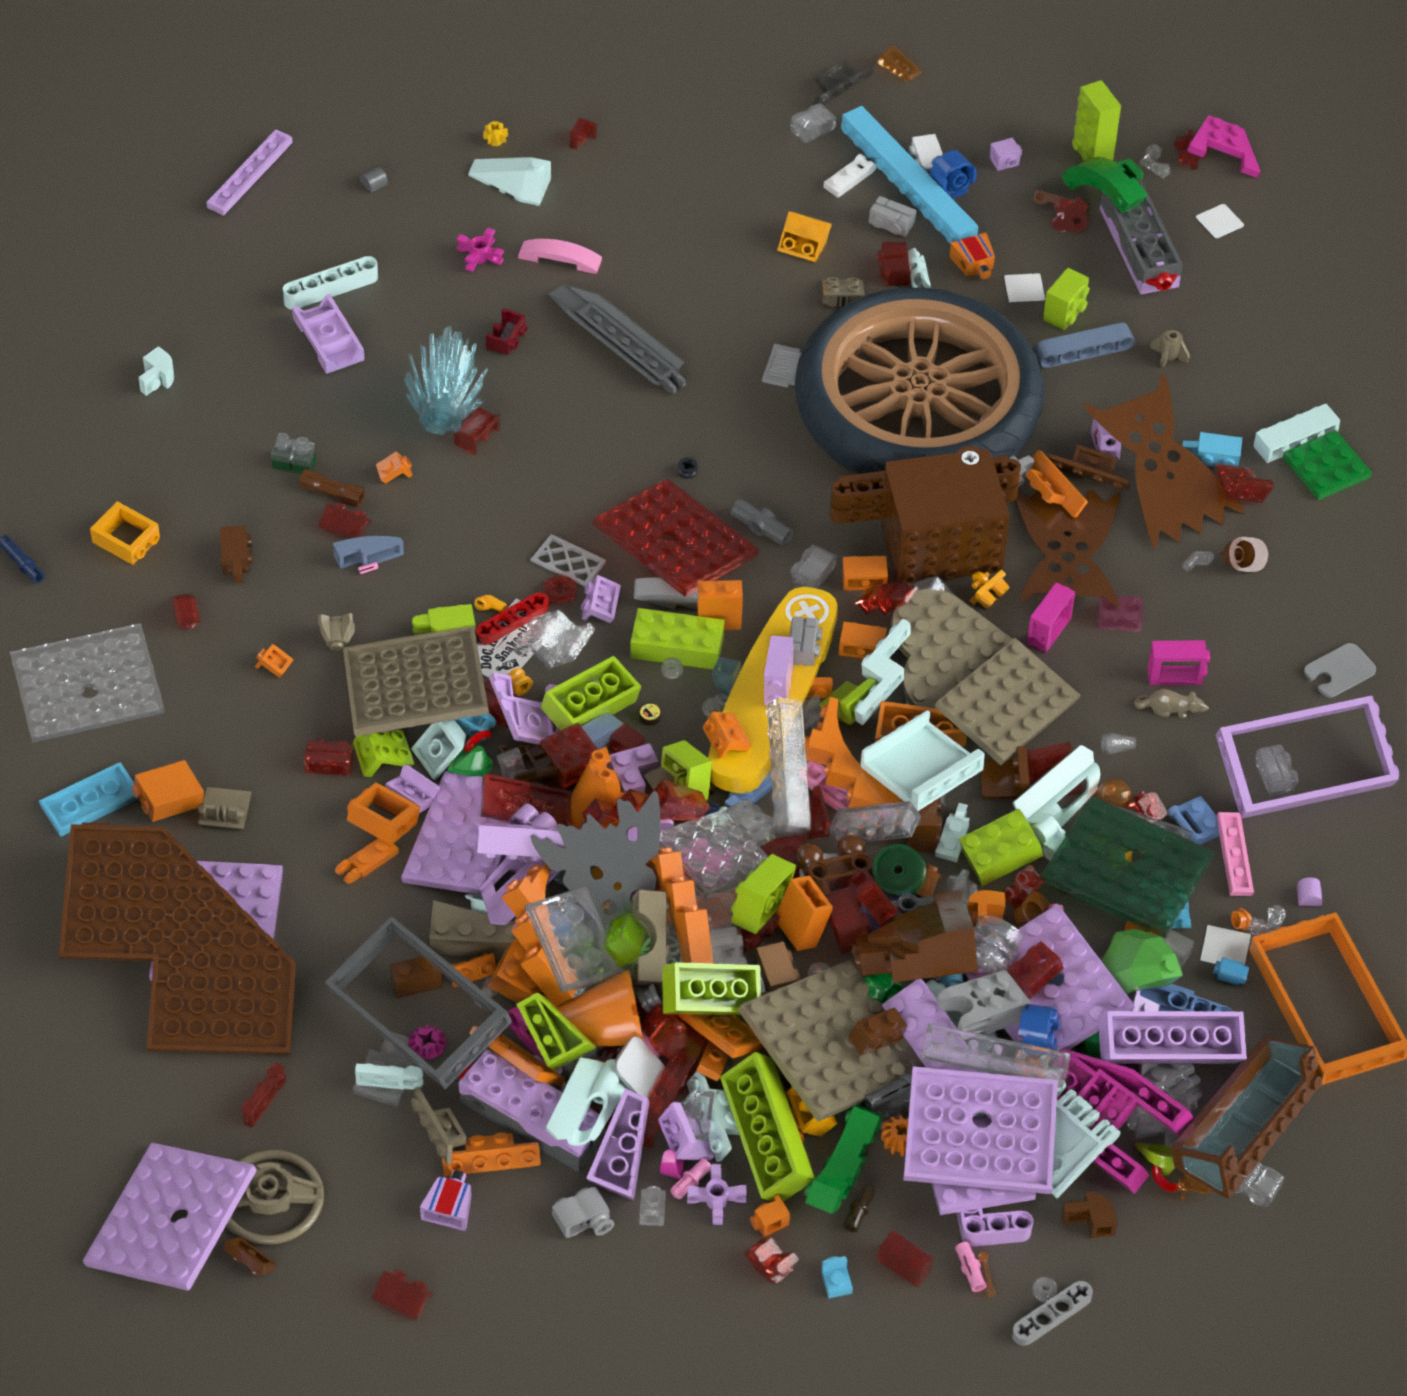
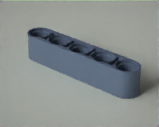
M1117 323L1042 340L1036 343L1033 350L1040 365L1044 368L1127 350L1134 345L1135 339L1126 323Z

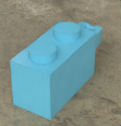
M1200 432L1199 441L1182 442V446L1193 453L1207 467L1238 470L1242 447L1241 437Z

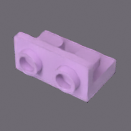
M599 575L592 582L589 581L584 590L586 598L581 605V610L583 611L581 619L586 621L590 615H593L611 623L615 617L621 585Z

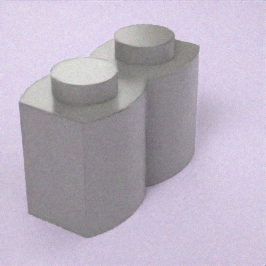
M596 1187L583 1188L574 1197H563L557 1200L552 1206V1216L565 1238H569L583 1232L587 1228H591L589 1225L590 1220L602 1212L609 1214L610 1209Z

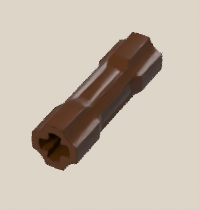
M304 469L299 479V487L311 491H320L356 506H360L365 496V488L351 483H342L308 469Z

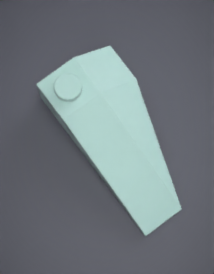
M532 157L475 159L469 171V176L488 186L493 185L499 188V191L504 194L507 192L513 195L514 199L519 202L540 206L551 180V161Z

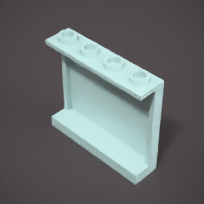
M928 710L921 715H917L905 725L899 726L887 736H883L871 746H867L861 754V768L917 812L982 771L984 766L985 753L977 749L970 754L929 722L930 712Z

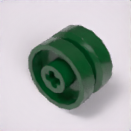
M893 844L882 849L874 859L872 868L874 880L878 886L896 897H900L903 894L914 895L921 890L926 882L928 872L926 862L922 856L914 849L903 844ZM898 868H903V871L900 874H898L896 870Z

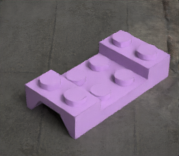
M330 294L326 295L317 307L305 311L297 306L292 307L293 320L300 331H304L318 354V361L326 374L365 360L364 348Z

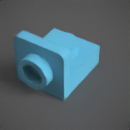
M832 1256L823 1260L821 1274L828 1298L852 1294L853 1288L847 1270L846 1256Z

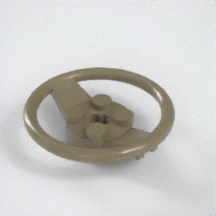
M263 1150L238 1160L248 1164L269 1159L287 1161L301 1168L311 1181L291 1176V1173L281 1168L278 1163L266 1162L258 1164L256 1166L257 1171L236 1207L249 1205L253 1213L271 1215L287 1211L290 1203L313 1204L307 1217L293 1229L276 1235H259L241 1228L230 1217L226 1224L230 1232L250 1243L275 1245L299 1237L314 1224L323 1206V1184L315 1168L304 1158L294 1153L283 1150Z

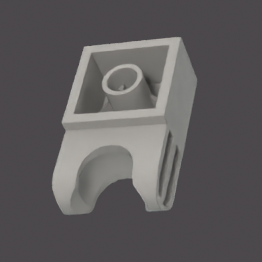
M1006 970L947 987L940 992L936 1003L943 1011H959L964 1014L961 1016L957 1031L962 1037L972 1036L981 1032L988 1034L1020 1024L1022 1010L1026 1009L1025 1004H1031L1030 1000Z

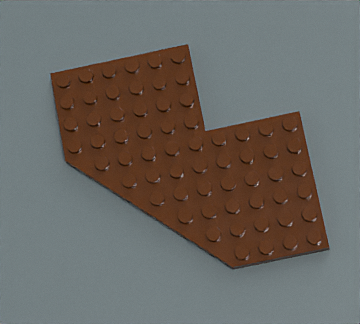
M71 824L59 958L153 962L147 1051L291 1055L296 962L280 948V945L258 925L246 910L244 911L237 904L236 900L171 836L165 827Z

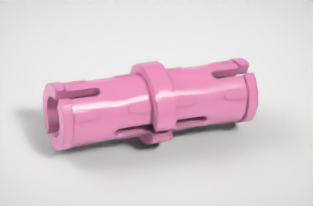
M962 1242L958 1244L955 1250L962 1263L961 1270L963 1274H966L971 1290L973 1292L984 1290L987 1284L980 1271L981 1264L979 1260L975 1259L970 1243Z

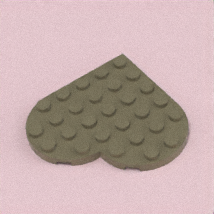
M937 589L917 590L905 596L897 605L891 620V627L896 623L899 624L903 618L910 623L911 634L899 646V650L908 658L904 666V695L908 703L915 706L935 708L934 706L939 699L1013 640L962 600L949 592Z

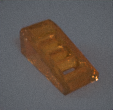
M895 45L882 53L878 61L880 65L907 82L922 71Z

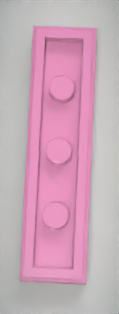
M1218 812L1216 818L1230 896H1252L1254 889L1240 812Z

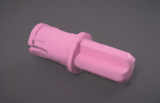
M701 1158L689 1171H685L683 1177L670 1190L673 1197L681 1199L688 1193L687 1186H698L699 1181L711 1171V1164L706 1159Z

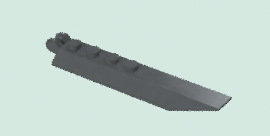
M566 284L549 293V296L568 316L653 384L663 385L664 389L672 395L677 391L675 384L680 388L687 384L683 376L678 373L684 361L600 294Z

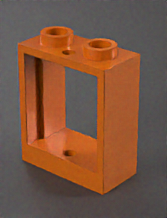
M374 783L369 788H365L357 798H353L347 806V821L392 845L417 825L420 806L386 787ZM375 803L395 814L396 817L390 821L368 809V807Z

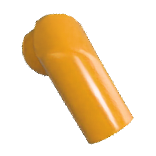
M492 595L477 597L474 600L475 608L480 611L495 609L498 612H502L508 606L505 602Z

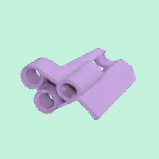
M524 804L509 819L510 824L556 827L557 825L555 819L550 814L542 812L539 815L538 811L530 804ZM520 856V859L505 858L480 887L490 924L506 925L515 916L501 898L506 891L505 886L514 879L519 881L527 876L526 871L534 864L539 866L544 863V860L532 861L527 856ZM508 870L516 871L517 873L496 892L494 884ZM551 870V872L549 873V876H548L546 885H547L560 871Z

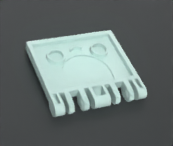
M1052 1071L1043 1078L1058 1080L1057 1097L1066 1088V1083L1063 1080L1060 1081V1078ZM1071 1089L1057 1101L1051 1191V1194L1056 1199L1120 1135V1131L1114 1125H1110L1107 1119L1102 1120L1091 1131L1089 1127L1097 1121L1100 1113L1097 1110L1092 1111L1093 1107L1081 1096L1076 1097V1092Z

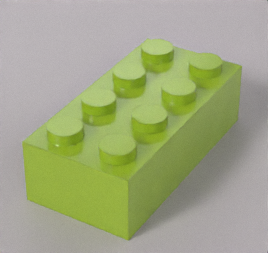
M1102 80L1080 87L1072 145L1082 156L1083 161L1095 157H1104L1113 161L1121 105Z
M638 608L631 638L630 658L718 670L724 639L725 620Z
M612 656L545 692L540 708L567 738L589 721L607 713L613 715L634 704L638 698L641 685L616 657Z
M671 963L662 966L663 1014L742 1016L738 1011L740 1005L761 996L760 965Z

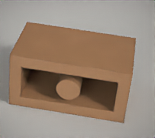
M784 942L757 948L756 962L757 965H760V973L767 991L772 992L800 980L797 968L794 969L792 966V953L786 949Z

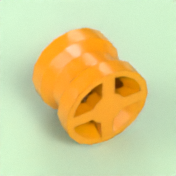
M515 668L508 673L511 676L513 692L516 695H523L530 690L533 680L529 676H525V671L522 668Z

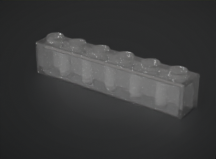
M779 697L767 704L766 710L770 741L769 757L771 759L773 787L772 801L774 802L773 821L776 833L799 836L811 829L802 701Z
M928 1023L920 1058L992 1074L1058 1080V1087L1063 1088L1068 1075L1071 1053Z

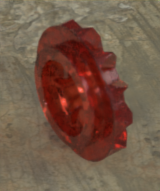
M557 575L549 578L544 583L543 593L548 596L551 604L557 602L559 605L564 602L569 604L570 600L576 598L578 587L572 578ZM559 586H562V594H558Z

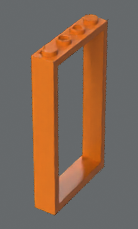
M1337 912L1325 916L1322 914L1312 920H1302L1295 925L1282 926L1275 931L1260 933V935L1252 937L1249 951L1297 1042L1315 1047L1319 1074L1322 1078L1321 1085L1407 1058V1040ZM1330 932L1390 1044L1324 1064L1265 952Z

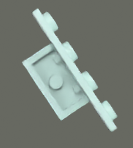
M696 1071L687 1082L688 1090L716 1161H722L732 1149L727 1134H740L725 1090L709 1089L705 1076Z

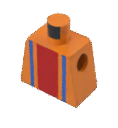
M986 232L951 242L949 257L966 276L970 277L979 274L981 279H987L991 276L995 256Z

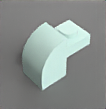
M158 346L143 357L145 373L139 377L140 391L146 396L158 389L160 385L168 389L174 381L172 359L167 352Z

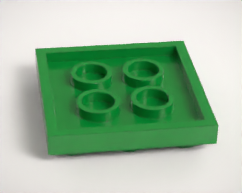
M1337 430L1283 453V459L1318 500L1371 478V470Z

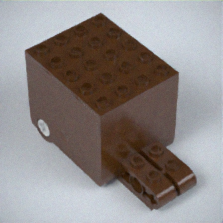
M973 446L962 447L956 453L888 461L885 464V471L840 476L838 481L834 482L831 487L829 517L831 521L837 524L881 519L883 536L897 585L973 576L977 571L983 574L985 572L996 573L1003 570L1010 519L1006 503L1012 502L1017 498L1021 464L1015 459H1008L1007 455L992 457L988 449L981 450Z

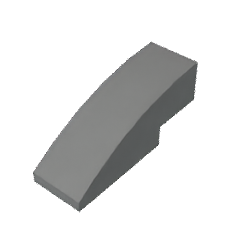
M666 577L639 578L634 581V599L673 610L677 605L697 610L698 582Z

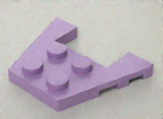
M493 673L489 676L514 740L540 745V742L557 741L559 729L540 708L542 702L514 697L511 676ZM549 684L545 687V691L547 692L558 685Z

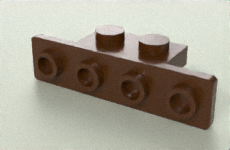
M1079 444L1072 461L1050 454L1048 457L1059 470L1066 468L1072 470L1071 472L1077 476L1083 477L1087 475L1092 477L1091 479L1095 482L1103 483L1105 481L1111 483L1112 487L1119 490L1129 489L1131 486L1129 480L1113 475L1118 462L1117 457Z

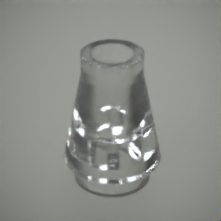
M1108 732L1103 734L1101 739L1102 751L1108 754L1134 750L1136 747L1134 736Z

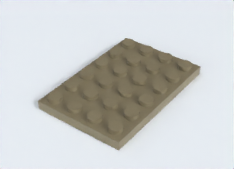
M1014 638L939 699L934 707L998 764L1002 765L1017 752V746H1025L1077 702L1081 695L1020 641Z

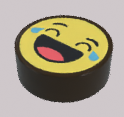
M654 703L642 705L639 709L640 721L646 725L657 724L661 720V708Z

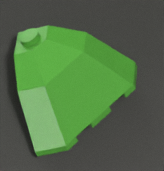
M1139 929L1116 932L1101 960L1126 994L1168 986L1183 976L1176 954L1163 938Z

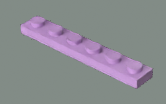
M275 130L207 201V208L225 215L293 143L292 137Z

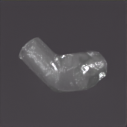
M1195 551L1182 564V568L1190 572L1195 565H1209L1214 560V555L1210 551Z

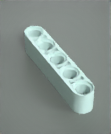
M367 256L288 282L283 286L284 305L288 309H292L294 306L301 308L322 301L328 294L334 297L372 284L378 279L377 260Z

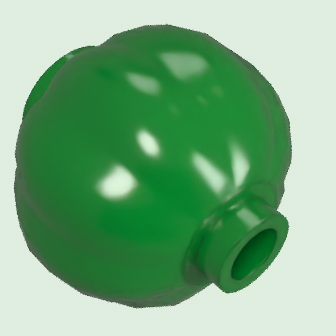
M881 973L863 976L864 983L869 987L867 995L880 1003L887 1002L902 991L901 981L893 982L891 974Z

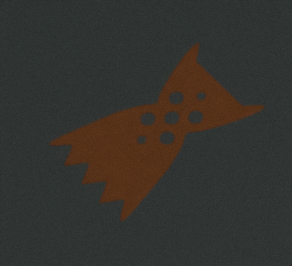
M1163 373L1158 390L1103 411L1083 403L1089 414L1108 433L1137 455L1135 464L1137 491L1148 535L1154 549L1157 547L1160 531L1165 532L1174 540L1180 542L1182 523L1201 534L1204 514L1221 525H1224L1225 506L1245 514L1237 500L1208 467L1188 449L1173 440L1174 418L1167 378ZM1141 414L1143 420L1137 421L1135 416ZM1154 423H1162L1165 426V432L1163 434H1156L1153 431ZM1132 431L1139 432L1142 436L1141 442L1133 443L1129 438V434ZM1149 442H1159L1161 450L1157 453L1150 451L1148 447ZM1170 450H1176L1180 454L1179 461H1170L1167 453ZM1153 459L1157 464L1156 470H1147L1144 466L1145 460ZM1172 472L1174 478L1168 479L1166 474Z
M1018 490L1015 500L1025 526L1033 541L1046 554V558L1037 565L1025 585L1021 595V603L1027 601L1036 593L1048 594L1057 582L1075 591V595L1104 597L1115 607L1119 608V602L1113 588L1099 566L1091 560V556L1099 550L1109 533L1119 504L1120 493L1104 502L1094 490H1091L1084 497L1087 500V504L1075 518L1061 504H1050L1043 500L1042 494L1038 490L1030 498H1027ZM1069 531L1072 533V535L1065 536L1064 532ZM1050 541H1057L1061 544V547L1053 550L1047 544ZM1079 542H1084L1088 544L1089 548L1086 551H1079L1075 545ZM1064 553H1072L1075 555V560L1067 562L1062 559V555ZM1057 563L1061 566V570L1059 572H1052L1048 569V565ZM1083 564L1088 566L1090 571L1082 574L1076 570V567ZM1071 578L1073 583H1066L1065 579Z

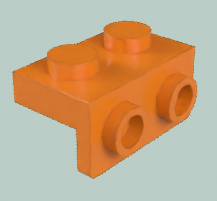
M712 711L703 725V730L718 758L723 759L729 750L748 751L751 743L735 714Z

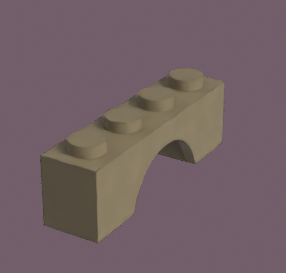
M638 890L632 897V919L642 924L650 937L648 954L638 957L632 964V987L648 988L653 983L658 989L663 986L662 966L666 965V959L669 956V946L666 945V937L669 934V923L666 922L669 901L666 900V892Z

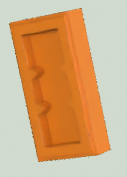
M709 1040L696 1071L718 1081L729 1055Z

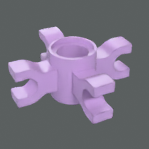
M711 1164V1181L707 1183L706 1187L687 1186V1204L706 1202L707 1206L712 1209L713 1225H723V1208L727 1205V1201L746 1203V1185L728 1187L727 1183L721 1180V1164ZM713 1193H720L721 1195L714 1196Z

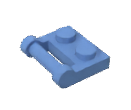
M1202 796L1168 809L1167 815L1170 819L1175 820L1188 837V843L1192 847H1197L1219 836L1216 815ZM1185 814V816L1189 819V821L1192 823V825L1195 827L1198 833L1194 832V830L1191 828V826L1188 824V822L1182 815Z

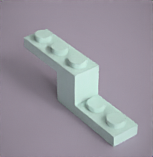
M904 618L899 624L896 623L892 626L889 635L885 639H881L877 643L875 651L871 655L868 654L861 663L862 675L867 679L871 677L877 682L870 689L867 698L860 700L855 707L856 722L862 726L880 707L881 701H885L904 680V668L890 659V656L911 634L910 623Z

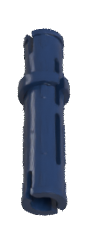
M8 535L1 536L0 547L20 567L19 570L26 574L34 584L42 582L45 574L34 564L35 561L26 556Z

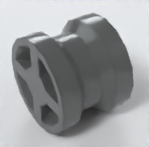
M654 983L649 985L648 989L636 992L646 1013L651 1011L654 1006L663 1005L662 996Z

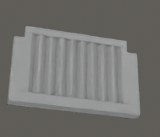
M774 344L762 377V382L783 387L794 386L798 360L801 355L800 349Z

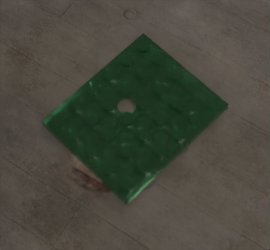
M1091 796L1042 872L1040 881L1166 938L1214 859L1215 852ZM1136 851L1141 854L1142 860H1136L1133 863L1125 859V853Z

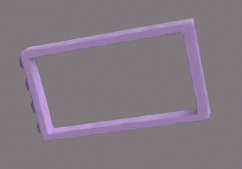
M1373 696L1222 727L1215 734L1241 819L1390 787L1399 779L1398 767L1394 765L1392 759V747L1390 744H1387L1385 737L1386 728L1380 721L1379 706L1377 702H1374ZM1364 708L1385 776L1252 804L1232 735Z

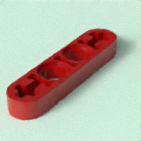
M544 593L532 594L479 624L476 628V640L480 644L489 645L543 615L549 609L548 596ZM525 611L527 615L520 617L516 615V612ZM500 621H507L509 625L502 627L498 623Z

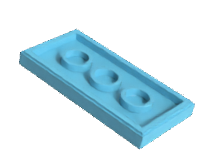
M121 762L39 800V804L61 837L70 833L71 824L82 825V822H93L139 800V798H135L133 795L132 785H134V782Z

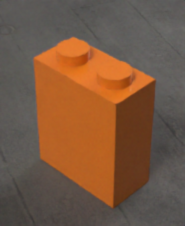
M742 580L698 581L697 616L724 619V631L741 630Z
M185 760L136 774L134 785H132L133 795L135 798H139L143 812L149 815L152 822L197 809L199 805H203L204 791Z
M810 876L794 878L789 882L774 920L797 951L816 948L833 906Z

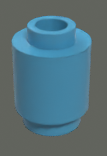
M1222 957L1221 961L1216 960L1213 974L1217 975V980L1235 985L1239 983L1244 985L1249 967L1245 966L1243 962Z

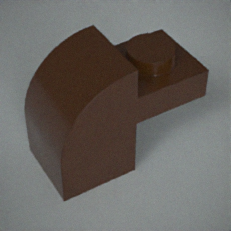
M1085 1192L1084 1201L1074 1200L1063 1204L1061 1214L1063 1224L1087 1222L1091 1238L1115 1236L1118 1224L1115 1211L1110 1201L1104 1196L1093 1192Z

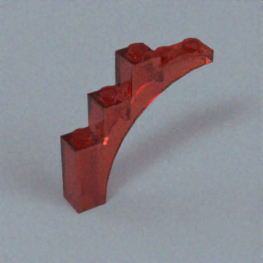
M664 779L649 795L628 789L620 798L623 801H630L635 810L639 812L650 795L656 791L660 805V821L670 819L697 823L710 809L701 791ZM595 798L582 813L584 821L577 829H582V825L587 822V814H590L604 829L610 823L617 827L619 825L617 803L613 804Z

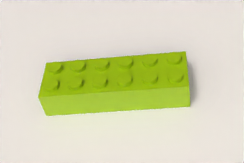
M754 1052L720 1076L761 1198L773 1202L774 1196L778 1194L784 1202L806 1187L809 1182H813L815 1177L774 1060Z

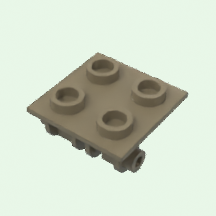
M830 277L827 280H822L823 304H827V306H837V296H839V307L842 304V296H845V305L848 304V296L849 302L865 296L863 280L858 278L839 280L838 278Z
M207 787L203 805H199L200 818L198 825L244 830L252 792Z

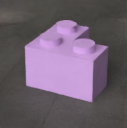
M650 743L611 754V762L607 764V768L615 770L617 774L620 792H640V801L644 800L646 787L643 775L651 769H657L658 759Z

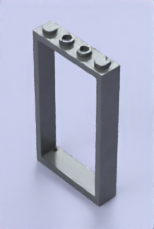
M392 916L383 925H380L378 930L370 938H367L354 954L347 957L345 963L325 981L326 986L336 998L416 1066L422 1068L423 1072L443 1089H446L512 1023L510 1016L504 1008ZM397 936L491 1013L437 1070L342 991Z

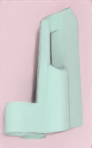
M1079 745L1013 801L1015 810L1021 809L1040 842L1043 855L1052 862L1057 861L1070 849V844L1065 836L1066 832L1061 827L1098 790L1100 768L1094 762L1093 751L1082 745ZM1086 778V791L1067 808L1061 809L1057 802Z
M587 1058L579 1059L546 1126V1130L556 1140L567 1139L570 1145L580 1146L590 1140L594 1141L599 1136L614 1109L617 1108L624 1089L630 1090L614 1071L616 1059L608 1060L605 1063ZM592 1100L604 1105L594 1127L587 1131H579L578 1129Z

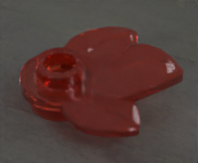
M1076 197L1072 203L1065 199L1056 201L1055 208L1058 216L1050 222L1056 230L1061 232L1069 230L1081 232L1087 227L1088 219L1085 215L1087 205L1081 197ZM1080 218V224L1075 225V219Z

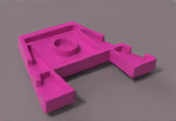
M1208 115L1187 148V151L1204 157L1207 152V146L1235 156L1241 159V172L1257 178L1260 174V168L1245 130L1238 125H1232L1220 118Z

